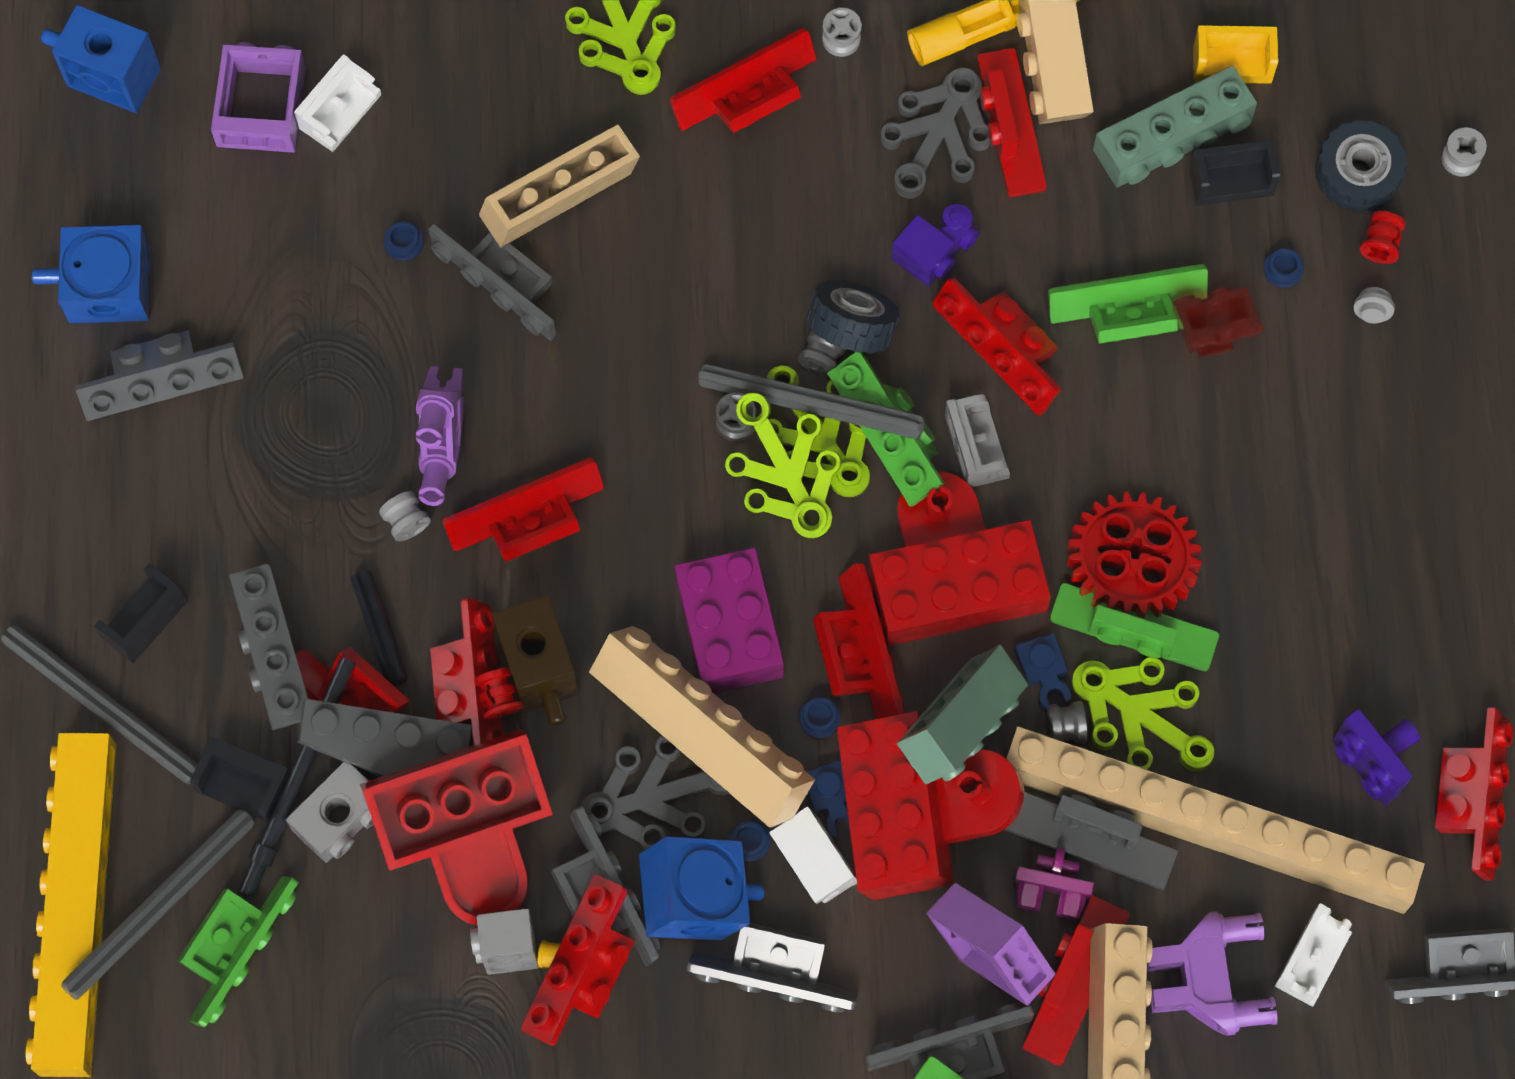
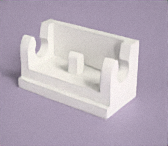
M343 54L294 111L299 129L333 152L381 96V90L372 84L375 78Z
M808 806L798 812L793 819L785 821L769 832L816 904L821 901L825 904L852 885L857 884L855 872L828 834L818 816Z
M1321 903L1310 917L1275 984V987L1312 1007L1352 933L1349 931L1352 923L1348 919H1343V921L1334 919L1330 916L1331 909Z

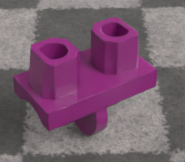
M1057 846L1054 858L1038 855L1036 867L1051 870V873L1018 866L1014 885H1018L1017 908L1039 912L1043 892H1050L1060 895L1056 916L1077 921L1085 901H1089L1092 896L1094 883L1060 876L1061 873L1077 876L1079 863L1064 860L1066 848Z

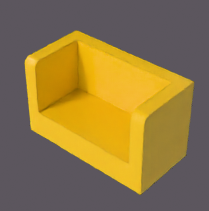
M1198 26L1193 44L1194 82H1200L1228 67L1234 66L1244 83H1272L1278 65L1277 27Z

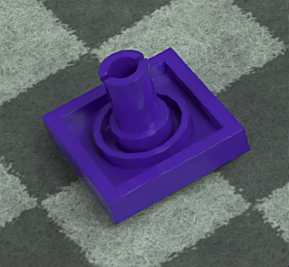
M1358 709L1345 719L1334 737L1333 743L1336 745L1334 746L1335 753L1341 762L1347 767L1353 766L1361 776L1360 782L1365 792L1373 800L1379 799L1385 807L1398 798L1413 777L1397 756L1414 743L1419 742L1420 735L1413 724L1404 718L1399 724L1380 736L1360 709Z

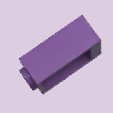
M245 42L235 45H223L211 132L217 147L295 153L298 123L294 111L302 103L306 65L301 50H296L286 45H278L274 48L257 47ZM237 72L291 76L285 121L231 117Z
M954 883L927 912L928 917L960 962L1026 1006L1056 975L1023 925L957 883Z

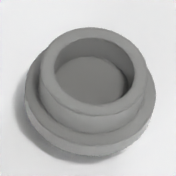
M1378 287L1366 288L1355 299V314L1368 323L1377 324L1387 321L1394 314V302L1392 301L1391 294L1385 289Z

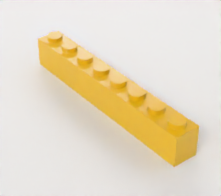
M59 733L58 746H52L50 752L51 771H55L54 787H49L47 791V810L52 812L51 828H45L43 836L44 852L49 853L48 868L42 869L40 875L41 895H45L44 911L38 912L36 921L37 936L42 937L41 953H35L33 959L34 979H38L37 996L31 997L29 1005L30 1020L35 1022L34 1038H29L26 1044V1062L31 1064V1070L40 1077L92 1076L99 980L77 1000L70 997L61 985L63 980L102 943L117 744L110 734Z

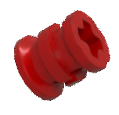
M1388 211L1374 212L1370 219V227L1366 231V240L1360 245V253L1366 259L1375 263H1395L1399 259L1400 252L1397 248L1400 247L1401 233L1405 228L1406 222L1401 216Z
M510 668L489 671L476 677L474 680L476 687H481L482 693L479 695L481 704H486L488 709L483 714L484 720L502 718L524 708L523 702L515 700L514 695L517 694L515 684H510Z

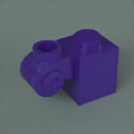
M953 204L945 208L941 229H936L917 215L893 242L891 259L929 287L937 277L940 279L946 277L955 264L956 260L953 259V256L960 248H963L965 251L969 250L978 239L980 231L972 225L973 217L971 211L961 204Z

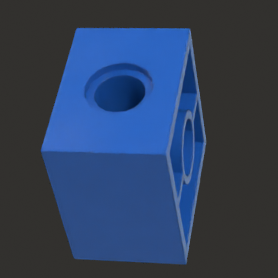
M76 5L61 33L47 28L41 34L42 43L53 47L52 53L67 87L136 114L161 70L148 32Z
M142 225L61 227L59 268L33 269L32 282L35 285L59 284L58 303L69 323L149 321L151 246Z
M665 837L639 854L646 937L723 940L750 924L748 900L761 901L765 894L762 884L746 883L742 841Z

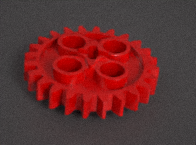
M1128 491L1124 492L1122 502L1120 503L1112 495H1108L1106 508L1095 501L1091 509L1092 515L1086 512L1081 513L1079 520L1081 525L1073 526L1071 536L1074 539H1070L1068 542L1067 551L1073 554L1069 555L1067 566L1076 568L1072 573L1071 581H1084L1079 594L1083 596L1092 592L1094 594L1092 607L1105 602L1108 604L1107 608L1113 610L1118 608L1126 614H1130V611H1136L1138 618L1141 619L1145 618L1146 612L1149 609L1157 618L1161 617L1163 604L1171 611H1174L1178 603L1177 598L1185 601L1190 591L1188 587L1195 586L1198 576L1194 573L1199 572L1202 561L1196 559L1201 552V545L1191 544L1195 541L1197 531H1184L1189 518L1185 516L1176 520L1173 517L1176 510L1175 505L1165 511L1161 509V497L1155 499L1152 505L1148 504L1144 492L1140 494L1138 502L1132 501ZM1118 530L1125 537L1116 539L1111 537L1107 531ZM1157 536L1163 539L1166 544L1155 545L1148 538ZM1101 548L1104 552L1100 553L1098 549ZM1131 553L1137 554V559L1131 558ZM1168 559L1170 563L1167 564V562H1165L1164 560ZM1114 567L1120 572V575H1107L1102 568ZM1152 573L1157 575L1161 581L1152 583L1147 581L1143 575Z

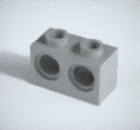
M529 909L477 915L478 928L470 929L472 952L475 955L476 963H483L488 975L539 969L537 965L535 931Z

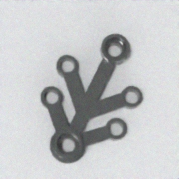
M958 68L945 77L943 85L919 92L906 91L900 95L898 111L905 118L918 116L921 107L945 101L938 113L901 124L888 123L881 129L880 142L883 147L889 150L900 148L905 139L928 133L912 163L900 166L895 173L894 187L900 196L913 199L924 192L926 186L925 172L943 139L952 160V178L960 183H966L973 178L975 164L967 156L954 119L961 108L970 127L968 135L970 147L977 151L989 148L991 143L988 126L985 125L976 102L980 97L982 82L974 71L968 68ZM963 85L966 86L969 89V91L962 93L956 91L955 88L957 86ZM913 101L917 106L909 109L904 107L903 103ZM889 132H894L899 135V138L889 140L885 135ZM977 133H982L987 139L977 141L973 136ZM965 165L970 170L967 173H959L956 167ZM911 180L917 186L915 188H906L903 186V183Z
M661 736L655 745L656 755L635 793L618 798L629 775L637 772L641 766L639 752L635 748L627 746L617 752L615 756L616 767L602 792L591 793L584 798L581 805L586 814L592 813L596 806H605L608 809L607 815L603 818H596L601 827L602 834L615 830L641 843L642 848L646 850L652 845L645 842V836L648 833L655 832L660 835V840L665 838L663 829L657 825L644 827L624 816L625 814L641 810L680 830L685 838L700 839L706 830L703 816L696 812L686 814L664 802L707 789L719 796L727 795L729 792L706 772L659 785L671 762L678 759L681 753L678 748L669 755L662 753L660 750L661 746L669 741L664 736ZM633 755L636 758L634 765L625 767L620 763L623 756ZM690 820H696L701 824V828L699 831L691 833L685 829L686 823Z

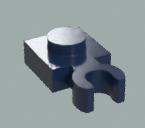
M1054 633L1015 645L1014 653L1023 677L1028 683L1027 688L1038 684L1041 690L1038 697L1040 708L1047 712V706L1050 705L1047 696L1050 693H1058L1062 697L1064 705H1069L1071 701L1070 689L1065 683L1058 680V678L1066 676L1068 670Z
M841 760L807 771L815 779L807 793L816 815L828 813L826 830L833 840L838 838L835 828L836 822L845 820L849 823L848 810L845 806L847 802Z

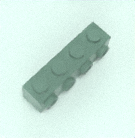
M1231 66L1096 133L1093 151L1116 188L1126 183L1134 185L1144 180L1150 171L1162 165L1164 168L1173 166L1184 157V154L1196 148L1197 150L1208 148L1218 140V137L1230 131L1232 134H1235L1247 128L1252 122L1257 102L1234 66Z
M1001 645L970 658L897 742L910 765L916 770L925 785L941 777L944 781H949L959 775L966 767L963 762L976 754L984 746L982 739L996 731L1002 725L1000 718L1018 706L1020 701L1017 698L1028 686V683Z

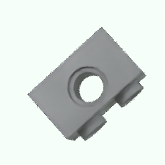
M343 762L286 819L290 829L325 863L333 856L336 859L342 857L353 845L354 840L352 838L363 827L368 829L373 826L360 784L368 780L350 763ZM343 806L350 809L349 816L343 822L334 823L329 821V814L336 807Z

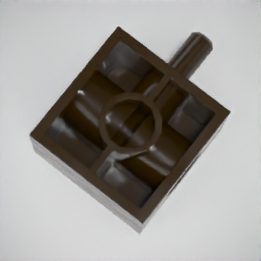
M546 595L492 613L498 639L507 666L510 668L513 684H515L518 699L524 704V708H522L523 713L544 706L551 725L556 726L564 723L566 717L560 701L579 694L574 669L549 596Z

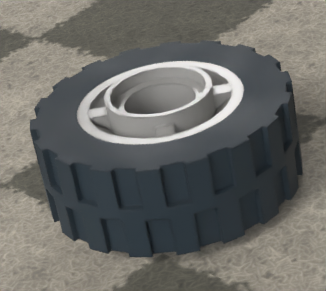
M1361 119L1353 120L1351 123L1347 124L1345 122L1339 125L1337 130L1333 129L1328 134L1326 141L1324 140L1316 160L1317 169L1315 175L1316 180H1319L1321 192L1328 196L1327 199L1330 202L1340 205L1339 208L1344 210L1351 209L1354 212H1362V210L1373 211L1378 206L1387 204L1390 198L1394 197L1406 174V150L1404 145L1400 144V138L1396 133L1390 132L1387 126H1381L1372 120H1368V122L1361 121ZM1363 161L1369 166L1370 170H1357L1352 162Z
M829 280L825 283L821 282L815 288L806 316V322H808L810 330H813L818 337L825 339L830 344L837 345L845 350H853L854 352L875 353L889 348L900 318V310L886 295L873 290L871 287L855 282H846L845 280Z

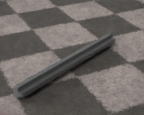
M705 364L698 373L699 385L703 388L728 394L733 392L745 395L748 393H759L765 396L769 403L912 439L920 438L925 427L924 417L919 414L724 367Z
M12 624L1 636L5 646L185 784H191L190 779L198 765L196 761L17 624Z
M243 809L237 810L63 980L61 985L63 990L73 999H79L252 829L255 824L253 818Z

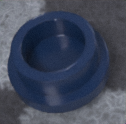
M408 222L393 224L385 232L383 238L387 254L399 261H408L415 258L421 252L424 244L420 229Z
M1286 248L1278 249L1267 256L1263 271L1266 279L1271 284L1280 288H1288L1296 285L1301 280L1304 273V263L1295 251Z
M826 697L811 698L800 709V726L807 735L813 738L829 737L836 732L837 727L840 725V710L832 700Z
M744 820L737 823L730 831L728 840L742 841L744 862H756L762 859L769 851L770 834L767 828L760 822Z

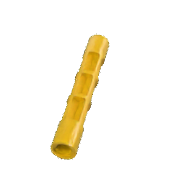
M984 0L909 29L907 37L916 61L919 65L924 66L963 50L972 44L1014 29L1017 26V15L1021 13L1019 0Z

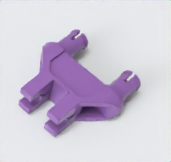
M430 366L424 386L419 390L416 414H419V427L416 431V441L420 444L421 448L419 469L423 474L422 485L419 489V499L430 506L440 505L444 501L447 480L455 475L457 469L464 415V397H461L463 369L461 368L453 369L452 379L447 381L446 386L442 388L439 380V367Z
M1217 911L1209 912L1182 944L1153 948L1151 961L1147 963V972L1179 969L1182 986L1152 990L1151 1013L1186 1010L1213 1030L1226 1036L1235 1035L1236 1032H1239L1240 1027L1266 1024L1276 1025L1278 1018L1277 1010H1273V1007H1276L1274 997L1236 1002L1235 998H1232L1224 948L1230 942L1264 940V926H1260V923L1263 922L1261 913L1223 918V915L1218 914Z

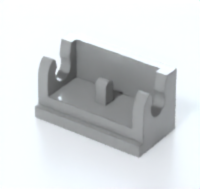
M980 394L946 401L944 416L964 481L972 488L1010 478V472L1005 462L991 416L990 406L985 395Z

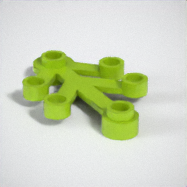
M601 0L612 27L590 19L587 11L581 7H573L567 11L565 15L566 27L571 33H583L621 48L626 59L604 53L599 42L586 40L579 46V58L582 64L588 67L597 66L622 76L624 86L629 91L638 95L648 94L659 85L661 71L657 61L667 41L671 40L676 33L674 19L667 14H660L653 19V37L642 55L637 41L653 9L658 7L662 0H639L629 22L619 0ZM574 17L584 19L580 24H573L571 22ZM661 24H667L671 27L665 32L657 29ZM590 49L598 52L594 57L584 55ZM639 70L648 72L644 77H637L634 73Z
M781 365L774 367L767 375V378L773 380L780 375H785L790 379V384L799 386L798 375L789 366ZM831 380L827 384V393H832L831 390L835 387ZM792 409L798 419L805 414H810ZM825 417L822 431L814 438L811 451L820 453L825 450L836 451L841 456L842 465L834 473L831 487L841 496H858L867 489L870 481L869 469L861 461L866 435L861 428L849 423V430L852 434L845 456L836 444L841 421ZM812 418L804 420L802 425L806 429V433H814L817 429L815 420ZM769 419L773 428L778 431L777 435L782 445L794 447L799 432L783 428L776 419ZM788 451V452H787V454H788V456H789L790 459H791V456H792L793 451ZM826 454L824 457L829 464L822 463V466L826 470H832L836 466V459L831 454ZM807 461L803 477L816 479L819 471L816 462ZM850 470L856 473L857 478L853 481H847L842 477V474Z
M748 393L742 396L736 406L737 416L744 424L754 426L775 467L752 461L745 453L736 452L727 457L725 461L726 471L734 477L745 475L787 488L794 503L770 498L764 489L755 488L748 491L745 495L744 503L746 508L753 513L764 511L790 519L796 532L803 537L817 538L822 536L829 530L832 524V511L825 501L833 475L841 468L842 459L834 450L822 451L817 456L816 466L819 471L809 495L802 482L814 438L822 431L823 424L821 419L815 414H805L799 418L797 422V431L799 433L790 459L768 418L771 412L768 399L759 393ZM753 401L758 402L762 407V412L758 417L750 416L747 410L748 405ZM807 418L814 419L817 424V429L812 434H807L802 428V424ZM826 454H831L836 459V466L832 470H826L822 466V458ZM741 457L745 461V468L742 472H735L732 469L731 461L733 458ZM760 493L764 497V505L761 508H754L751 505L750 498L752 494ZM808 510L818 512L820 519L816 525H809L806 522L805 514Z
M1152 657L1144 659L1139 666L1110 670L1099 661H1087L1076 668L1072 677V686L1075 693L1089 703L1094 728L1091 740L1097 749L1105 751L1113 748L1118 738L1117 729L1108 720L1107 701L1120 710L1128 748L1127 764L1136 766L1132 761V756L1136 754L1143 755L1147 760L1145 766L1136 767L1149 770L1153 762L1152 753L1144 745L1141 725L1179 750V760L1187 770L1200 772L1211 764L1214 757V747L1207 738L1200 735L1190 737L1152 711L1175 706L1183 709L1193 707L1199 698V689L1196 684L1191 681H1182L1177 684L1175 689L1131 696L1117 687L1137 682H1143L1146 685L1158 684L1164 675L1165 669L1159 659ZM1146 666H1154L1157 668L1159 675L1149 677L1145 674L1144 668ZM1091 674L1097 675L1101 680V684L1091 686L1087 683L1086 677ZM1182 689H1188L1192 692L1193 699L1190 701L1182 700L1178 692ZM1102 730L1108 731L1112 736V740L1107 743L1101 742L1097 737V733ZM1194 745H1199L1205 750V755L1203 757H1195L1192 755L1190 748Z

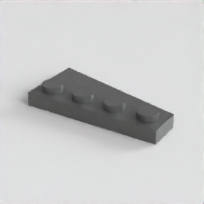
M305 699L303 701L297 743L382 777L469 747L472 725Z

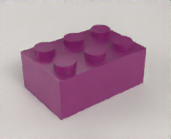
M751 548L674 565L675 582L699 680L707 683L712 693H719L783 678L784 663L756 549Z

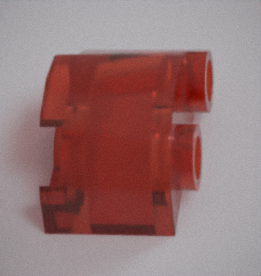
M1230 287L1218 289L1208 296L1209 300L1201 301L1200 298H1195L1194 295H1188L1173 302V312L1177 318L1189 353L1197 350L1199 357L1234 349L1232 341L1247 336L1254 339L1263 331L1247 287L1237 290H1231Z

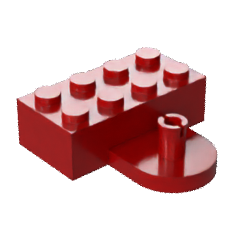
M938 472L945 484L937 490L935 488L931 489L927 497L913 507L908 505L901 493L898 502L897 520L904 547L870 554L868 573L873 584V593L878 613L883 621V633L887 647L1047 612L1051 595L1031 520L985 529L975 492L963 479L947 472Z
M918 711L837 727L858 892L872 900H879L952 886L954 879L949 844L997 834L1012 824L1018 816L1024 800V785L1016 767L996 752L979 750L963 762L966 766L965 769L953 779L944 781L941 777L925 785L897 745L900 738L921 716V713Z
M520 729L360 784L389 871L430 857L442 895L448 907L457 917L473 925H477V915L519 909L527 892V873L512 829L553 815L525 732Z

